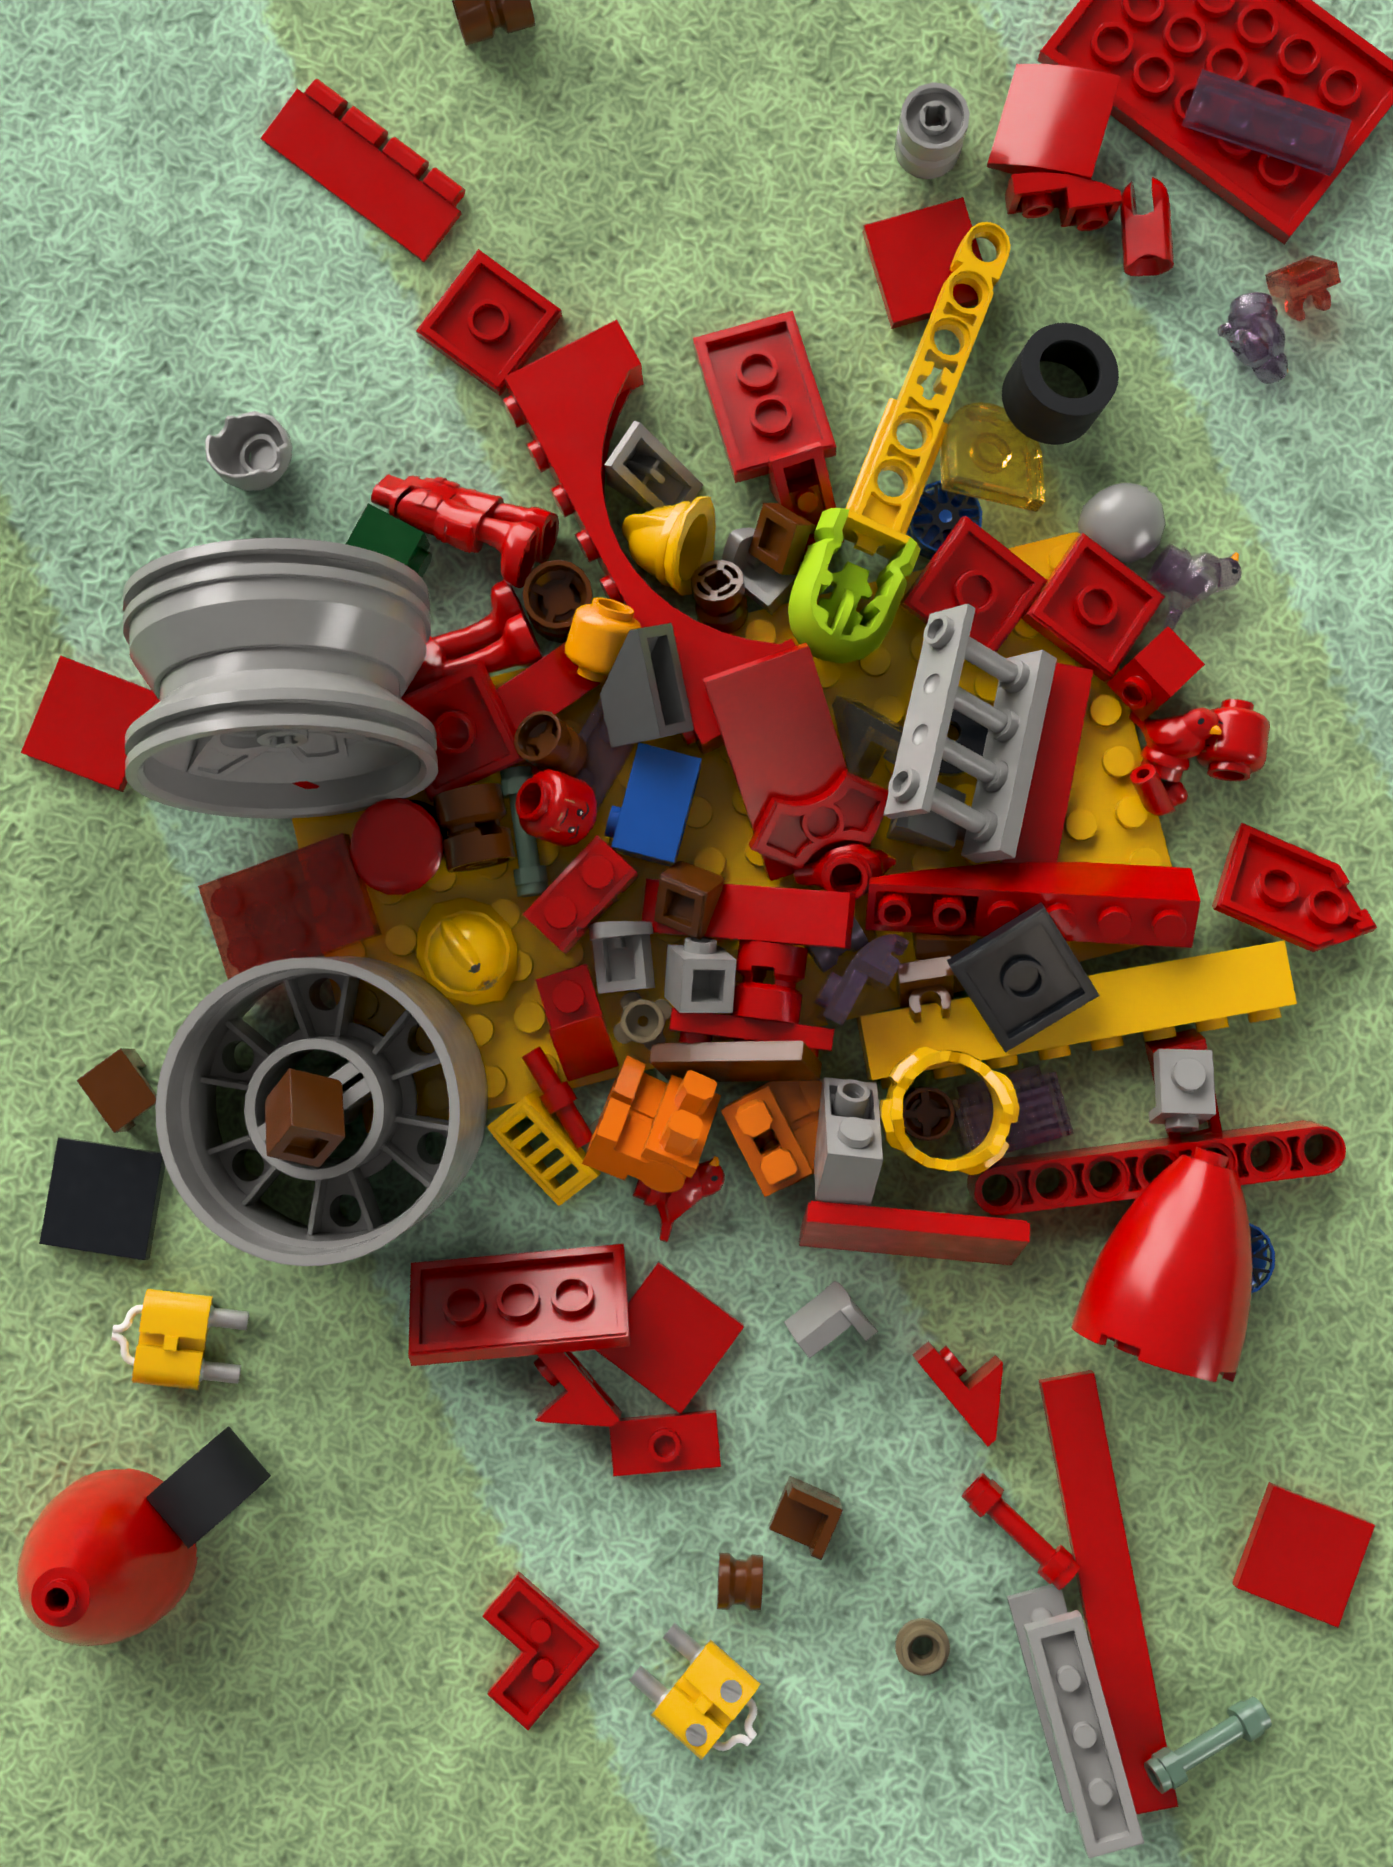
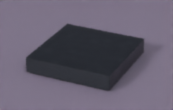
M1042 902L947 959L950 968L1005 1052L1100 996Z
M58 1137L39 1244L138 1260L150 1259L165 1172V1164L161 1152Z

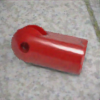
M1152 177L1154 211L1144 215H1137L1135 189L1131 181L1123 190L1121 195L1122 202L1120 204L1124 272L1129 276L1160 275L1169 271L1174 266L1168 190L1160 180Z

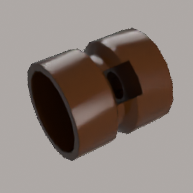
M452 0L466 46L492 39L496 28L499 27L509 34L535 26L530 0Z
M563 560L546 561L534 568L526 578L522 592L525 609L536 632L545 639L558 643H565L567 641L576 609L582 605L591 604L594 598L591 583L584 571L572 562Z
M500 783L464 786L444 791L433 797L438 826L448 831V836L443 840V852L448 872L478 870L516 859L511 831L508 827L501 825L500 822L507 814Z

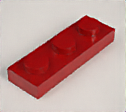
M672 1008L669 1027L670 1031L680 1032L679 1042L681 1043L712 1042V1036L734 1039L733 1042L803 1041L817 1058L819 1057V1050L832 1051L835 1030L716 1013H679L676 1008Z

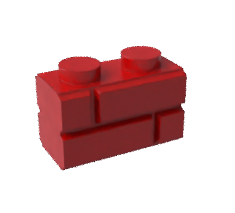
M596 835L522 915L564 954H567L589 931V926L596 923L618 900L617 895L624 893L638 878L637 871Z

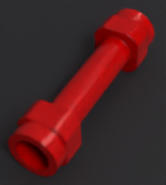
M981 1473L961 1496L969 1504L968 1507L980 1518L987 1513L1040 1564L1037 1573L1047 1583H1052L1058 1590L1063 1589L1074 1578L1081 1566L1062 1545L1054 1549L1001 1498L1004 1489L993 1479L990 1480L984 1473Z

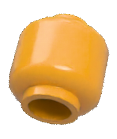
M596 597L593 598L591 604H585L576 609L565 644V654L578 666L577 673L580 676L595 682H606L628 632L641 628L640 623L633 617L634 610L631 607L612 599Z

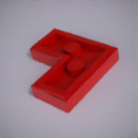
M518 1571L482 1615L485 1620L521 1650L520 1654L491 1686L487 1695L523 1727L529 1730L599 1648L600 1642Z

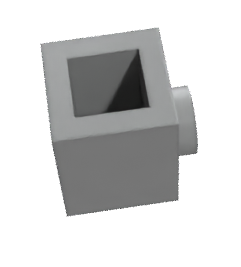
M694 937L685 938L684 945H667L664 997L679 1013H733L737 959L720 945H717V940L703 937L699 940Z

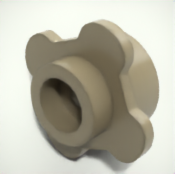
M637 992L625 994L621 999V1006L623 1008L621 1021L615 1025L613 1030L616 1040L622 1044H627L630 1041L641 1043L650 1051L652 1045L665 1043L663 1029L666 1020L671 1017L672 1007L670 1003L665 999H659L655 1002L642 999ZM641 1016H645L648 1019V1024L644 1027L638 1024V1019Z

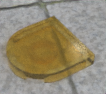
M978 402L965 405L956 411L947 423L948 426L940 447L942 490L1037 512L1046 502L1043 457L1039 442L1021 433L1010 421L1005 409L1001 406Z

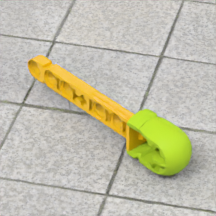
M980 222L974 225L960 242L949 268L953 273L947 278L941 288L897 400L890 398L846 508H830L822 512L814 533L816 543L808 546L792 586L788 605L790 630L799 645L807 643L811 654L821 660L848 663L864 659L880 646L889 632L907 586L905 577L912 574L921 550L918 543L906 535L949 427L943 420L993 297V287L999 281L1009 257L1011 247L1009 237L1005 230L995 223ZM975 238H985L992 242L997 253L996 259L991 262L979 260L972 252V240ZM957 284H967L974 288L978 296L977 306L974 308L960 306L953 296L954 286ZM948 330L956 335L960 344L957 354L947 355L938 350L934 341L937 331ZM933 367L942 369L933 385V391L937 394L930 400L922 396L924 388L921 384L931 374ZM904 423L915 425L922 433V446L918 449H908L901 445L897 439V427ZM890 470L900 475L904 484L902 495L897 497L885 495L878 486L879 473ZM844 539L854 543L853 548L871 556L876 553L889 559L887 566L880 571L876 580L878 590L874 599L859 613L856 611L860 598L869 599L872 595V590L867 582L870 571L849 561L845 563L841 571L831 573L827 570L832 556L841 547ZM830 584L834 586L830 599L821 598L818 604H816L818 596Z

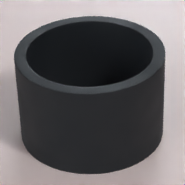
M1055 323L1041 328L1030 337L1004 379L1002 402L1007 416L1021 433L1040 443L1060 445L1080 438L1091 427L1115 394L1119 380L1116 358L1108 344L1098 334L1086 327L1073 323ZM1040 362L1059 363L1072 369L1083 381L1088 395L1081 398H1067L1052 391L1041 376Z
M228 1426L151 1492L146 1499L189 1549L256 1491L271 1475Z

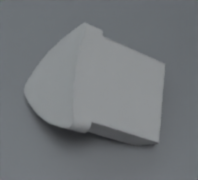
M755 528L735 529L729 534L722 560L730 561L740 568L744 577L745 594L772 615L791 595L792 586L797 575H781L748 553Z
M607 921L597 922L589 926L590 941L593 942L598 994L655 988L650 934H653L652 922Z
M836 1281L827 1286L823 1292L784 1321L795 1341L809 1359L852 1325L865 1341L878 1333L877 1329L857 1307L844 1287Z

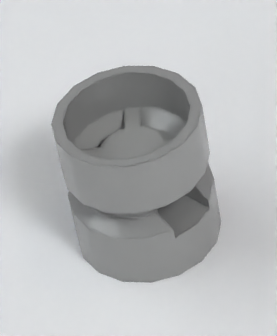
M932 82L917 87L907 96L902 105L894 147L897 161L907 173L917 178L934 179L944 176L955 166L960 157L970 115L967 102L958 90L947 84Z

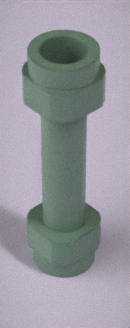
M509 767L501 770L500 775L503 797L510 801L519 869H515L513 872L517 896L519 898L539 896L549 887L547 868L545 865H540L537 840L535 837L526 834L522 829L515 808L516 796L520 787L525 781L533 777L532 767Z
M1253 1696L1245 1701H1239L1227 1709L1229 1718L1175 1751L1164 1747L1152 1754L1151 1759L1144 1762V1768L1155 1788L1162 1794L1171 1788L1176 1789L1188 1781L1186 1772L1240 1738L1252 1742L1263 1735L1264 1731L1272 1726V1723L1261 1702Z

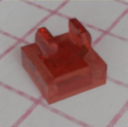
M1314 255L1265 275L1270 294L1284 299L1287 315L1297 321L1305 319L1303 303L1310 295H1312L1313 304L1316 309L1322 311L1330 309L1331 296L1326 288L1341 283L1337 262Z

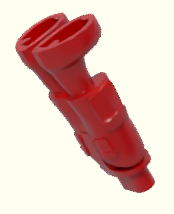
M388 474L376 484L371 495V502L389 509L390 515L464 552L478 553L481 551L483 543L495 548L501 554V574L503 580L517 588L524 586L525 580L532 572L535 562L542 564L549 559L558 536L559 519L557 514L540 507L527 508L504 503L503 498L500 496L479 492L475 489L460 487V484L443 477L420 479V476L412 475L403 480Z

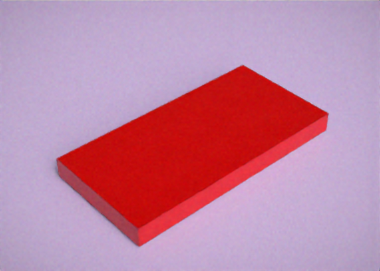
M807 643L703 678L753 834L771 797L785 801L810 799L830 788L840 777L843 770L848 772L811 650ZM854 840L837 841L817 850L805 864L815 862L823 854L843 845L856 843L870 847L871 844ZM760 854L770 882L794 874L795 868Z
M811 1201L810 1203L808 1202L800 1227L799 1246L1012 1265L1030 1242V1223L1027 1220Z
M624 1243L411 1263L408 1350L411 1366L630 1346Z

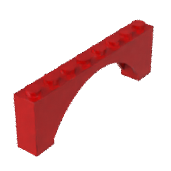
M615 320L505 376L509 396L502 399L514 426L519 428L525 425L533 439L526 446L539 472L542 473L549 469L557 486L550 490L562 515L565 518L573 514L582 530L574 535L586 560L590 563L597 559L606 576L599 579V582L607 599H612L631 607L634 610L633 617L640 623L641 628L672 623L694 727L693 731L680 733L687 746L696 742L702 755H705L724 745L703 678L796 645L792 638L781 644L749 640L721 632L692 619L671 606L654 592L634 570L621 550L610 525L606 510L604 492L605 463L607 462L610 442L620 413L631 391L643 385L641 362L618 320Z

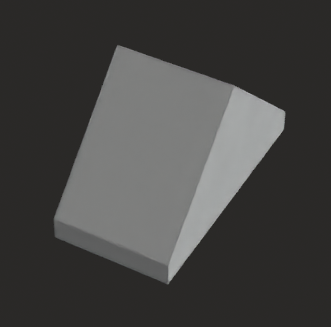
M633 421L605 463L607 485L647 511L656 507L676 505L683 501L692 502L703 486L652 433L637 421Z

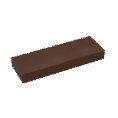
M803 1041L694 1042L693 1044L656 1043V1045H652L649 1060L668 1081L672 1074L683 1079L687 1071L690 1070L714 1079L716 1082L820 1081L822 1066L821 1061Z

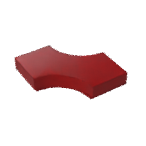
M843 770L840 777L830 788L813 798L801 801H785L771 797L748 845L751 850L800 870L812 854L828 844L843 840H854L871 844L884 818L883 814L889 790Z

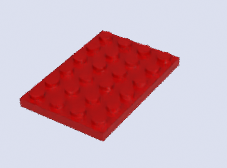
M1080 0L1040 50L1037 59L1041 64L1084 68L1121 76L1110 115L1284 245L1393 105V60L1312 0Z

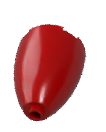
M1196 1147L1194 1157L1182 1154L1160 1172L1141 1192L1117 1223L1089 1275L1071 1328L1076 1333L1099 1345L1106 1346L1107 1339L1114 1341L1113 1346L1117 1349L1137 1356L1139 1361L1159 1368L1212 1382L1217 1381L1220 1373L1223 1376L1222 1379L1234 1382L1247 1331L1251 1304L1253 1264L1251 1231L1246 1201L1237 1171L1226 1167L1229 1160L1228 1156Z
M136 1469L103 1470L85 1475L76 1480L49 1502L36 1519L25 1539L17 1571L20 1601L26 1615L36 1628L47 1636L70 1645H106L141 1633L158 1622L177 1605L193 1579L198 1557H196L197 1546L195 1543L188 1549L146 1499L164 1481Z

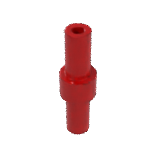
M540 1046L524 1055L522 1059L543 1092V1095L539 1098L550 1115L553 1113L557 1115L576 1149L589 1143L593 1134L573 1102L578 1098L568 1081L561 1082Z

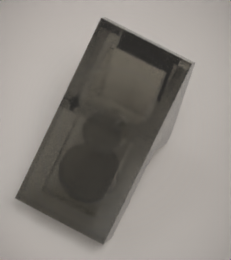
M836 696L832 707L848 772L868 780L882 755L884 759L895 765L903 726L856 699Z

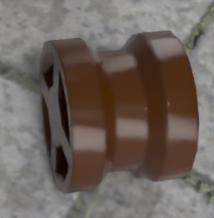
M719 1553L717 1609L728 1610L732 1605H745L749 1611L761 1612L763 1555L752 1554L748 1559L742 1560L735 1559L730 1553Z

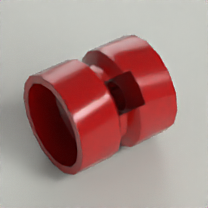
M739 940L736 971L743 976V981L735 985L733 1013H730V1015L799 1024L803 995L795 988L796 983L805 979L808 949L780 943ZM767 971H774L775 985L764 983Z

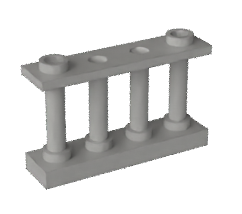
M964 604L929 614L928 623L923 633V645L894 771L889 781V793L883 815L890 819L927 814L931 810L966 829L961 856L975 863L1012 859L1016 856L1057 658L1044 650L1004 658L970 637L976 608L970 604ZM964 659L999 680L994 706L958 686ZM953 709L988 729L983 756L947 737ZM942 760L977 778L972 807L936 788Z
M1053 1584L1006 1596L1066 1813H1075L1084 1850L1088 1858L1144 1844L1082 1615L1078 1610L1067 1611L1062 1589L1058 1590Z

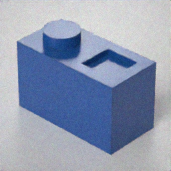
M638 743L622 807L612 805L604 836L613 838L611 848L616 853L669 867L676 863L702 766V758Z

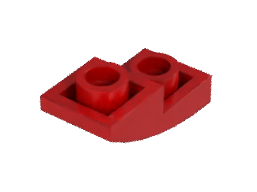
M1059 173L1012 174L1005 192L1007 214L1022 213L1025 218H1039L1050 214L1054 208H1059L1061 227L1077 225L1079 231H1093L1106 226L1108 221L1113 220L1122 202L1121 191L1092 179Z
M566 642L496 689L516 731L520 723L530 714L544 710L555 715L602 683L588 680L577 673L578 666L565 654Z

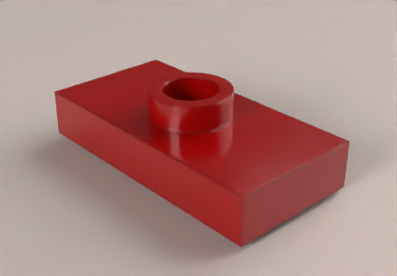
M716 1410L620 1418L615 1425L609 1427L613 1476L721 1467Z

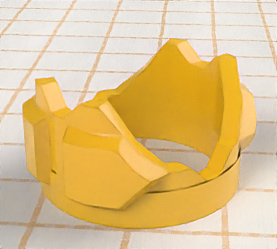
M928 1047L916 1049L894 1066L888 1076L892 1082L886 1099L880 1100L879 1105L882 1131L891 1147L901 1150L911 1160L927 1168L939 1171H960L969 1175L980 1174L1003 1158L1010 1146L1005 1139L1009 1134L1011 1123L1018 1122L1020 1109L1013 1084L1005 1074L991 1070L988 1065L969 1054L952 1050L937 1051ZM945 1061L962 1064L977 1073L988 1087L993 1102V1119L984 1140L971 1152L952 1159L933 1158L916 1149L905 1133L902 1115L904 1094L914 1079L928 1066Z

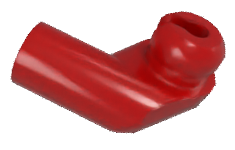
M1141 765L1133 770L1130 775V779L1144 808L1155 816L1173 813L1176 811L1175 806L1183 804L1188 799V793L1182 782L1166 780L1162 783L1153 765Z

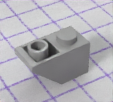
M824 1077L821 1088L814 1157L816 1201L871 1206L883 1162L877 1083Z

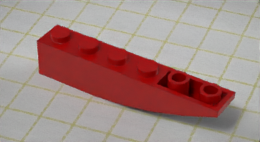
M1090 862L977 864L926 869L869 878L865 930L985 937L1042 902L1065 941L1192 948L1201 901L1191 868Z

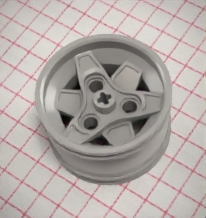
M251 538L208 543L167 554L138 569L126 582L123 589V634L126 642L129 644L130 658L160 700V702L135 720L125 734V754L127 756L125 760L126 780L141 795L164 805L210 815L262 819L309 818L364 811L376 802L385 799H406L424 790L435 780L438 774V759L434 725L426 717L401 700V697L425 660L426 643L431 635L430 597L427 584L414 570L405 564L371 550L341 543L300 538ZM308 781L319 785L317 789H304L293 783Z

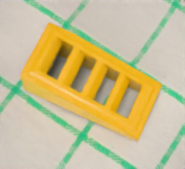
M536 1089L520 1099L486 1127L506 1152L560 1206L601 1173L599 1170L582 1164L586 1153L581 1147L576 1149L555 1113L552 1115L548 1113L539 1098L541 1094ZM528 1116L534 1124L521 1134L515 1125ZM543 1132L549 1140L534 1151L528 1142ZM558 1148L564 1156L547 1168L542 1159ZM572 1163L579 1172L560 1185L555 1176Z

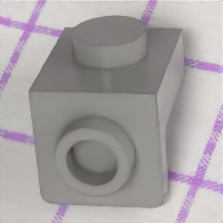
M1158 1049L1153 1053L1156 1107L1149 1111V1123L1165 1124L1167 1132L1187 1133L1199 1130V1125L1216 1115L1213 1050Z

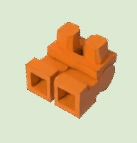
M626 1056L611 1086L582 1164L625 1180L630 1175L640 1179L646 1186L656 1191H678L683 1187L686 1176L692 1178L697 1169L721 1095L715 1093L718 1083L714 1079L693 1070L687 1071L683 1079L672 1074L666 1083L644 1073L645 1063Z
M821 1080L769 1081L727 1104L720 1110L764 1197L815 1174L814 1157L822 1088Z

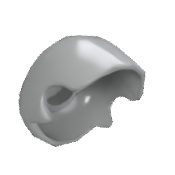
M256 411L241 414L237 417L227 416L225 418V425L220 433L216 436L208 435L205 441L206 461L224 482L246 492L261 491L272 486L287 470L292 459L293 447L287 431L273 416Z
M1132 483L1114 484L1099 491L1083 505L1078 521L1080 534L1084 533L1120 562L1129 563L1135 562L1139 558H1145L1158 547L1166 526L1163 505L1155 493L1150 492L1147 487Z

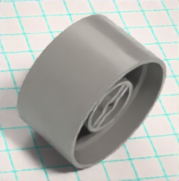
M306 957L277 960L250 968L219 985L185 1019L168 1048L161 1068L155 1105L156 1129L164 1164L175 1188L194 1215L217 1236L243 1252L280 1264L323 1266L342 1263L362 1257L396 1239L433 1213L456 1191L469 1172L484 1135L488 1110V1086L485 1067L478 1045L463 1017L441 992L416 974L389 962L366 957ZM327 979L334 980L341 990L340 1001L333 1009L325 1006L320 999V987ZM360 979L382 989L406 1009L385 1036L372 1028L353 1022ZM284 983L300 1029L289 1035L275 1047L242 1018L258 1000L270 990ZM420 1026L434 1046L435 1051L433 1053H426L417 1046L415 1035ZM241 1041L247 1043L254 1053L253 1064L248 1070L239 1067L234 1058L235 1048ZM315 1049L336 1053L350 1061L329 1076V1078L339 1080L342 1083V1090L345 1091L343 1093L344 1125L356 1120L361 1114L364 1104L373 1099L374 1109L371 1129L360 1149L351 1157H328L320 1167L268 1157L266 1153L265 1100L288 1069H294L303 1057ZM441 1063L449 1097V1120L417 1115V1090L413 1073ZM217 1085L247 1091L244 1114L249 1135L223 1144L216 1112ZM430 1132H438L447 1139L441 1160L433 1158L426 1150V1138ZM248 1149L257 1151L263 1158L264 1170L260 1176L252 1175L245 1167L244 1157ZM395 1160L427 1189L403 1214L384 1223L368 1177L379 1172ZM281 1172L295 1178L315 1181L308 1226L284 1216L260 1199ZM343 1195H351L358 1200L362 1211L359 1221H350L342 1215L340 1200Z

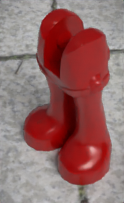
M502 580L491 588L492 610L488 616L479 622L435 637L430 636L426 643L425 660L403 696L481 659L490 674L516 666H530L543 658L533 629L511 585Z

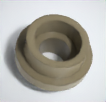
M918 1618L907 1622L899 1630L895 1640V1651L899 1662L906 1670L916 1675H930L939 1671L945 1665L950 1653V1643L946 1632L938 1623L930 1619ZM919 1637H927L932 1641V1647L926 1654L920 1655L912 1650L913 1642Z

